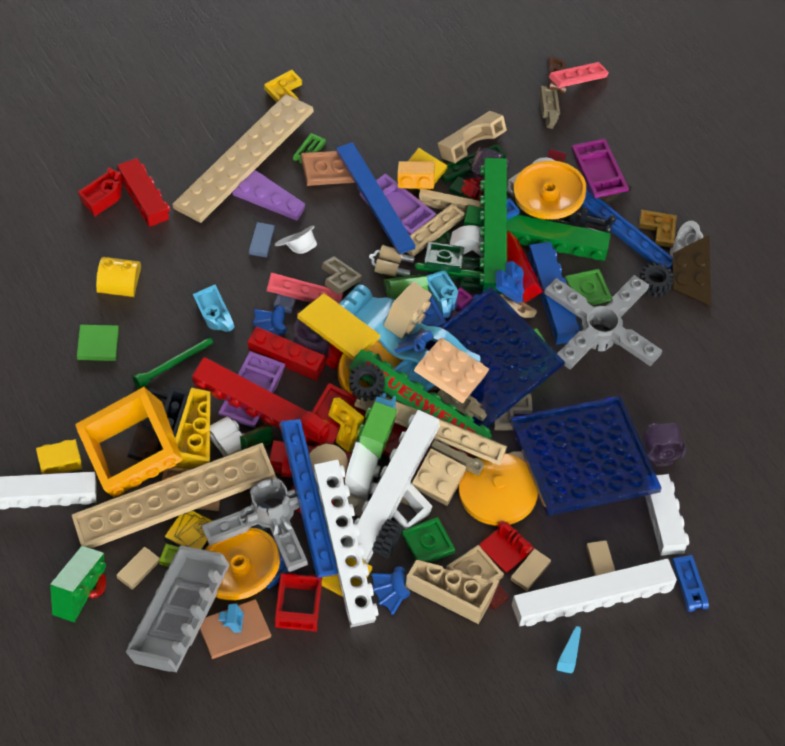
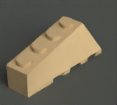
M416 560L407 575L406 588L479 624L492 600L499 580L492 579L491 581L483 579L479 575L474 574V576L463 574L459 570L454 569L451 571L443 569V566Z

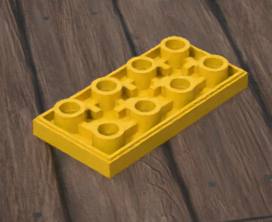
M325 293L298 313L300 321L352 360L356 358L361 349L366 351L380 339L379 333Z

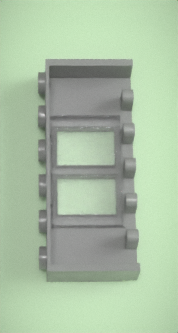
M186 546L179 547L169 569L164 575L163 581L156 590L150 606L146 610L145 616L138 625L132 641L128 645L126 653L135 664L168 672H177L218 593L217 590L230 565L223 554Z

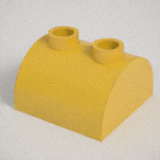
M102 257L97 272V292L134 297L141 271V262Z

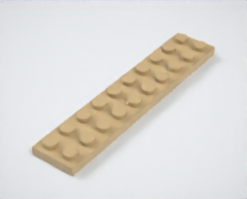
M285 94L172 204L173 208L201 223L239 186L240 182L244 181L314 112L313 107Z
M260 443L72 514V518L81 546L92 549L250 489L263 480L276 479V475L264 445Z

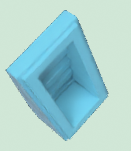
M576 626L559 658L556 670L567 673L574 671L581 633L580 627Z

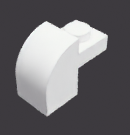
M462 226L452 232L450 245L464 247L463 255L473 250L483 257V253H480V242H483V237H480V227Z

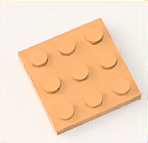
M441 337L418 363L414 371L461 403H464L486 376L489 368Z

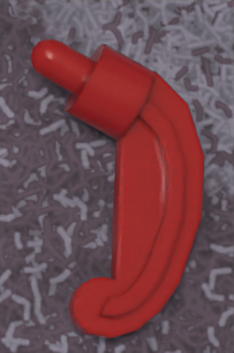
M103 573L98 579L96 589L90 591L89 597L91 599L102 595L106 589V577Z

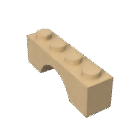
M489 111L440 141L438 147L441 158L456 163L468 155L467 148L472 143L482 139H494L507 131L503 115Z

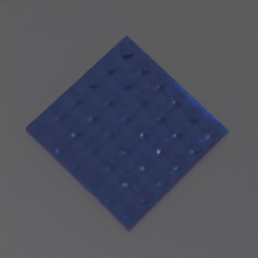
M492 286L440 327L452 334L467 350L480 356V363L489 368L486 376L470 394V396L477 399L481 404L480 408L485 410L487 414L483 421L474 416L472 417L474 419L473 423L479 427L484 425L488 428L565 364L564 360ZM429 341L425 348L430 351L437 342Z
M621 396L515 416L510 419L511 426L547 516L661 492L662 487Z

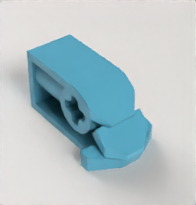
M446 271L428 275V292L432 294L444 319L451 316L452 310H455L457 307L458 290Z
M216 285L193 294L206 325L210 329L227 332L235 328Z

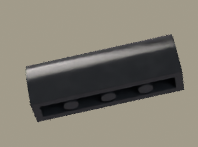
M171 386L169 394L150 388L149 391L162 402L172 432L176 438L190 392ZM149 417L138 422L127 456L128 458L143 461L163 450Z

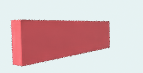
M599 62L551 72L549 78L561 88L605 78L609 72Z
M271 273L266 290L310 303L325 293L339 304L343 292L338 295L328 287Z

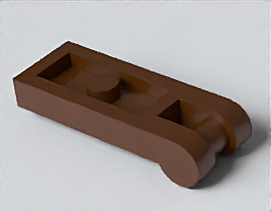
M549 56L547 61V89L559 90V93L563 94L566 92L567 86L559 88L549 78L551 72L566 69L565 61Z

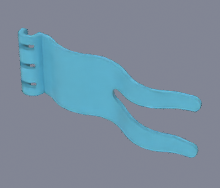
M357 285L339 303V305L379 333L380 339L378 341L395 357L419 363L429 352L426 348L421 352H416L413 348L395 353L394 350L398 348V343L404 341L409 335L406 334L401 339L383 327L395 299L372 297L371 291L366 286ZM417 323L411 333L414 334L421 328L425 331L430 330L433 334L431 341L438 342L442 337L480 362L478 354L467 350L452 334L440 327Z

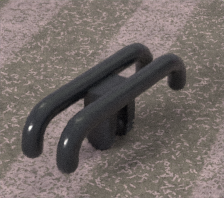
M586 207L583 208L581 214L575 211L571 215L566 216L570 218V222L558 219H544L546 221L597 230L585 226L586 223L605 227L604 230L597 231L611 233V226L616 221L615 215H610L608 220L588 216V208Z

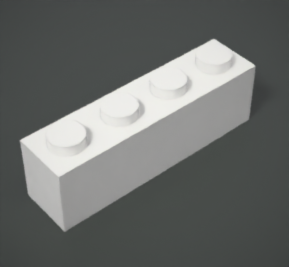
M669 474L647 476L642 487L660 556L684 553L686 546L689 545V537L687 533H684V519L678 511L679 501L674 496V483L670 481Z

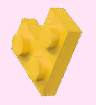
M290 70L265 83L264 90L276 102L285 94L298 100L291 90L301 86L302 79L293 70Z
M340 397L334 398L328 415L341 425L336 443L347 452H352L359 436L358 431L365 417Z

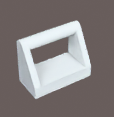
M411 482L403 497L410 503V506L417 515L410 522L397 509L393 515V518L404 527V530L417 525L427 518L433 507Z

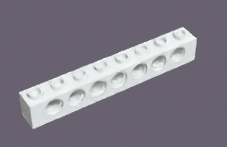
M338 460L314 464V476L338 570V578L350 628L373 623L376 620V616H378V609L376 603L373 604L371 596L374 595L372 584L367 583L366 576L369 575L367 564L362 562L361 556L364 555L362 544H358L357 541L359 529L357 524H353L352 516H355L353 505L349 504L347 499L350 496L348 485H344L342 478L345 477L344 467L339 465ZM335 480L338 485L334 488L329 487L327 481ZM339 499L342 502V506L334 507L331 501ZM344 519L347 525L340 527L336 524V520ZM348 538L352 545L345 547L341 544V540ZM353 558L356 561V565L349 567L345 560ZM358 578L361 581V585L354 587L351 585L350 580ZM363 598L366 605L358 607L355 604V599Z

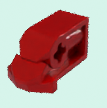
M109 167L107 173L78 191L81 202L94 217L120 199L122 175L119 171Z

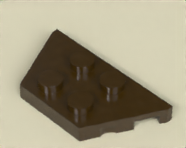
M705 236L673 253V291L685 294L693 300L696 299L705 303L707 306H711L709 236Z

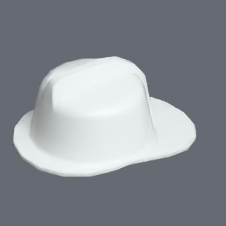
M688 221L680 227L674 240L673 248L670 249L672 257L674 252L703 238L700 227L696 222Z
M314 225L275 243V246L286 244L293 252L300 254L310 251L317 245L312 233Z

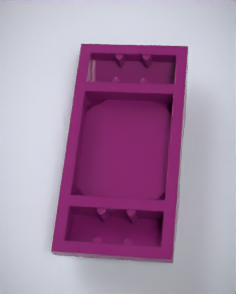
M605 138L572 145L577 168L582 172L586 187L594 198L629 191V187Z

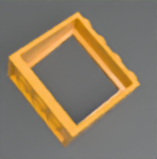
M145 387L75 424L104 491L113 497L122 495L128 489L139 486L143 481L157 476L160 472L174 467L183 460L162 402ZM149 417L163 450L111 477L100 443Z

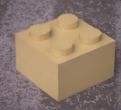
M412 282L393 302L383 327L401 339L406 334L410 335L415 329L416 324H420L426 316L424 312L427 311L431 304L429 300L432 294L415 282Z
M430 449L412 485L419 492L448 506L466 472V466Z

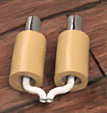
M382 245L381 250H377L369 256L372 260V265L375 266L374 272L396 277L397 274L410 276V271L399 268L397 263H401V260L413 263L415 260L413 256L398 255L395 248ZM377 253H380L379 258L381 259H377V262L375 264L373 257L376 256Z

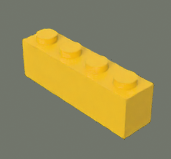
M191 388L175 438L183 459L175 465L177 467L194 469L210 463L209 391Z

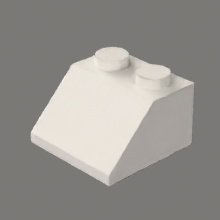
M356 442L345 476V485H348L351 494L368 500L369 494H371L375 485L373 482L374 477L378 478L381 466H378V457L359 442Z

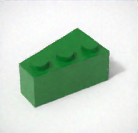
M81 546L50 584L52 615L71 622L76 621L89 597L90 591L93 590L106 568L103 552Z

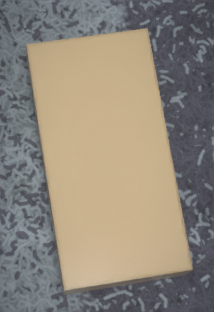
M607 541L587 543L586 548L594 576L614 572L615 568Z
M144 547L117 574V579L133 590L159 563L160 558Z
M534 549L512 575L511 581L525 591H528L548 567L551 560Z

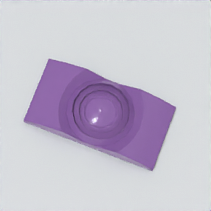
M386 173L376 180L409 235L437 215L406 189L398 188V183ZM360 192V196H361V197L363 198V200L366 202L365 198L363 197L362 193Z
M250 351L238 375L274 393L283 374L285 364ZM226 400L219 411L220 416H228L231 420L255 428L261 420L257 415L253 418L247 415L245 410L230 406Z

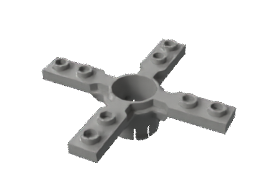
M634 275L612 297L611 302L607 306L593 307L587 303V299L556 278L545 289L544 294L582 320L583 330L579 331L556 354L555 359L571 370L591 348L596 350L598 345V351H605L606 348H610L615 343L651 366L662 354V350L632 329L626 330L621 319L629 308L648 290L649 284ZM601 320H603L602 325L608 327L611 331L603 332L594 329L591 326L592 321L593 325H600Z
M274 478L273 481L271 479L263 480L256 486H253L250 491L252 498L251 506L202 525L209 546L249 531L251 526L256 524L270 528L288 572L308 565L305 554L289 521L294 514V510L300 508L296 490L287 492L286 486L279 479ZM335 480L327 481L329 487L334 488L338 485ZM269 499H280L283 501L282 504L269 508L268 512L267 508L260 507L263 502Z

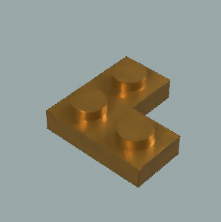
M641 210L639 228L655 230V243L659 246L673 248L677 215Z

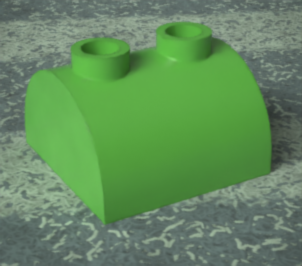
M418 274L384 279L387 298L396 300L412 282L428 291L427 276Z

